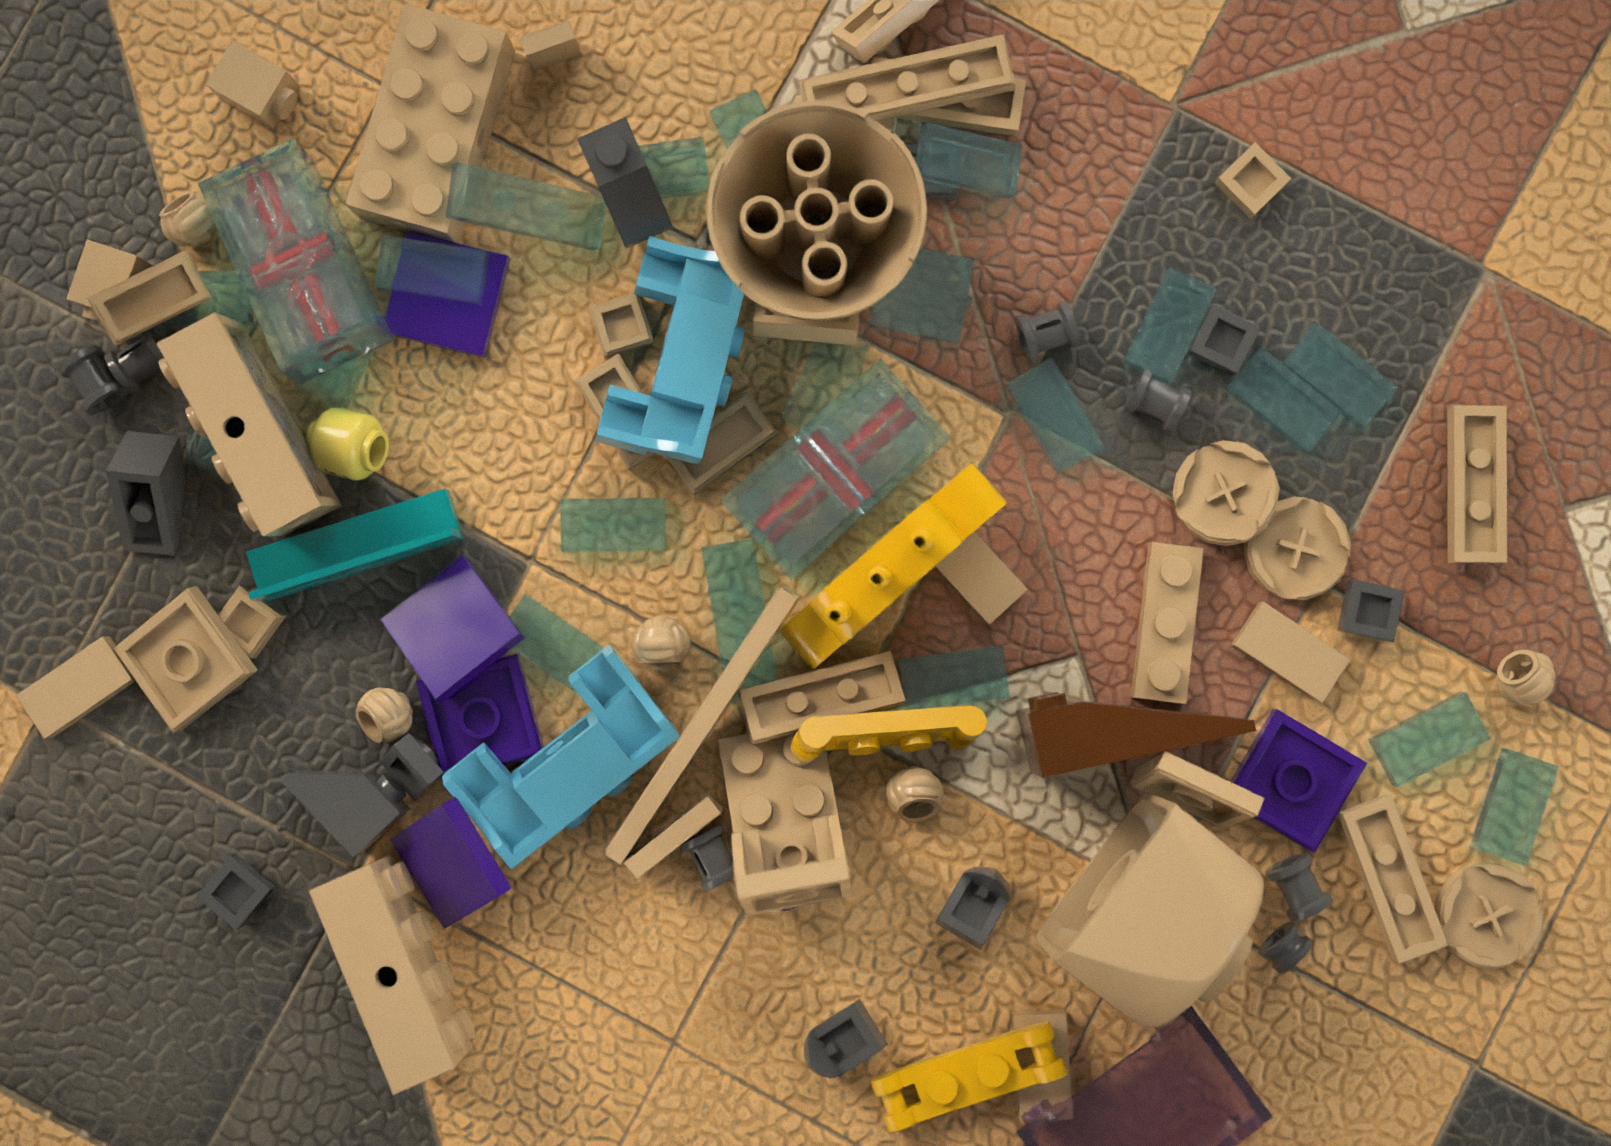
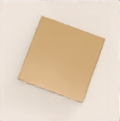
M197 586L187 588L113 648L173 733L186 728L258 671Z
M1166 751L1138 766L1130 782L1132 787L1173 802L1185 812L1220 829L1258 816L1264 801L1263 797Z

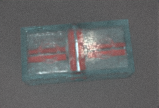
M294 138L198 183L279 370L301 385L394 341L315 162Z
M880 358L720 501L791 581L948 442L951 437Z

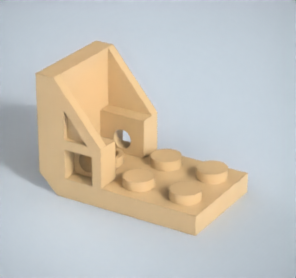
M796 733L753 745L749 734L718 739L733 828L731 840L734 878L738 900L747 916L853 896L827 751H822L811 762H802L796 759L790 749L791 741Z

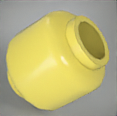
M329 408L323 412L316 421L310 424L305 438L306 447L309 450L310 458L315 468L325 474L349 480H364L383 466L388 455L389 440L380 422L370 414L345 408Z

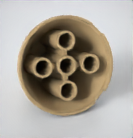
M814 100L787 104L759 116L739 132L740 135L728 147L723 157L719 158L710 180L707 195L706 213L711 243L722 268L731 281L745 295L762 307L777 314L800 320L822 321L847 317L873 306L896 288L913 265L923 240L926 225L927 204L923 180L912 154L903 141L895 133L892 134L883 125L868 117L867 112L846 104L831 101Z

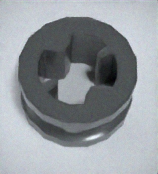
M1292 921L1277 928L1259 948V954L1263 958L1273 959L1272 967L1277 973H1284L1294 967L1305 957L1313 945V941L1308 936L1298 935L1299 926Z

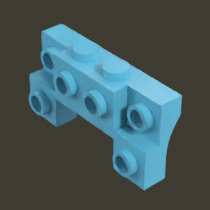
M649 236L634 294L674 305L650 396L609 385L595 442L646 455L647 451L699 465L704 454L715 406L725 407L733 377L724 375L728 356L737 358L741 348L745 327L736 324L744 293L728 277L715 251L691 248Z
M610 644L568 676L571 686L590 707L591 711L521 766L510 773L485 743H482L442 775L443 786L453 797L459 800L463 809L472 818L493 849L510 869L518 865L563 828L571 830L580 825L590 815L592 811L591 806L606 795L613 797L622 792L632 782V774L680 737L676 727L647 693L642 683Z

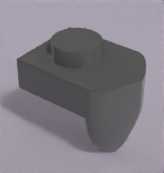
M973 867L967 869L962 874L935 923L981 950L1010 900V890L1006 880L995 868Z
M858 999L809 1031L804 1043L806 1066L819 1076L830 1079L836 1078L883 1050L888 1043L862 1001Z

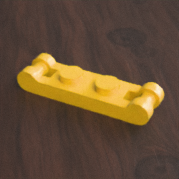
M971 705L817 716L808 718L802 723L791 741L790 749L794 757L802 762L814 761L822 751L848 749L850 755L861 756L880 751V746L900 745L901 751L912 752L927 749L932 746V742L943 741L954 750H963L969 747L982 734L987 726V718L980 708Z
M1050 1021L1034 1023L882 1073L872 1078L870 1081L875 1096L882 1097L887 1111L883 1115V1119L888 1132H896L908 1128L917 1122L1038 1083H1048L1067 1075L1068 1071L1063 1057L1056 1056L1051 1042L1055 1035ZM1031 1047L1036 1063L1023 1067L1017 1050ZM915 1084L920 1100L906 1105L901 1088Z

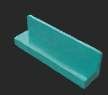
M445 488L246 551L257 586L256 590L248 592L250 600L268 602L464 540L450 491Z

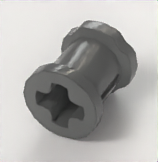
M1067 301L1058 303L1055 310L1030 318H1027L1024 314L1015 317L1018 338L1028 361L1037 359L1040 352L1067 344L1070 348L1080 345L1077 323Z
M153 328L143 332L142 338L119 353L111 351L104 356L105 362L112 374L131 394H135L141 389L140 383L161 370L159 360L163 359L164 356L156 343L163 339Z
M96 345L74 352L71 356L64 359L58 368L63 377L72 380L85 400L82 407L88 415L106 411L117 405L128 395V391L116 381L104 363V351Z
M1144 368L1127 398L1123 411L1130 414L1134 411L1142 413L1162 423L1163 430L1172 433L1189 403L1192 391L1187 388L1179 391L1152 378V371Z
M721 824L690 838L680 845L683 852L690 853L703 879L700 884L703 892L716 888L734 878L733 856L722 837L724 829Z
M1307 852L1290 856L1273 865L1265 873L1268 880L1275 881L1280 888L1289 907L1286 914L1292 922L1314 916L1333 903L1330 893L1323 892L1310 869L1309 865L1312 859Z

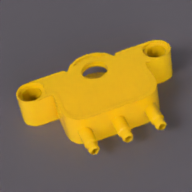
M972 462L808 602L807 606L781 627L779 632L812 670L815 669L1006 505V500Z

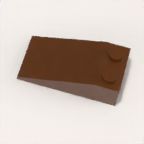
M1058 692L1027 698L1029 708L1017 710L1030 771L1042 778L1257 731L1254 720L1070 700L1066 699L1065 693Z

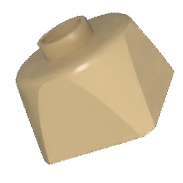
M1146 792L1132 805L1041 925L1035 938L1056 964L1136 1023L1147 1029L1161 1027L1178 1017L1197 999L1201 1002H1208L1215 998L1236 976L1251 950L1253 940L1247 933L1263 899V876L1178 805Z

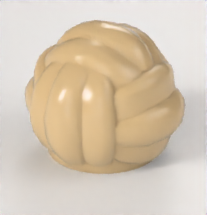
M189 191L180 195L165 206L159 214L163 234L169 241L178 246L196 247L199 244H206L211 240L212 234L217 229V210L214 203L209 197L198 192Z
M657 615L653 619L645 620L644 624L636 630L632 640L634 655L641 664L683 663L691 647L690 636L686 628L679 624L676 619L665 615Z
M1517 650L1508 654L1500 662L1497 669L1496 682L1500 695L1506 701L1518 705H1532L1542 702L1552 693L1556 674L1551 659L1545 654L1531 650Z
M374 688L366 692L358 702L356 708L357 720L365 734L374 742L388 743L397 741L409 731L412 725L413 709L409 698L404 693H398L395 689Z
M911 765L900 769L890 778L886 786L889 807L900 819L905 821L928 819L937 813L943 803L944 795L941 782L932 772L919 766Z

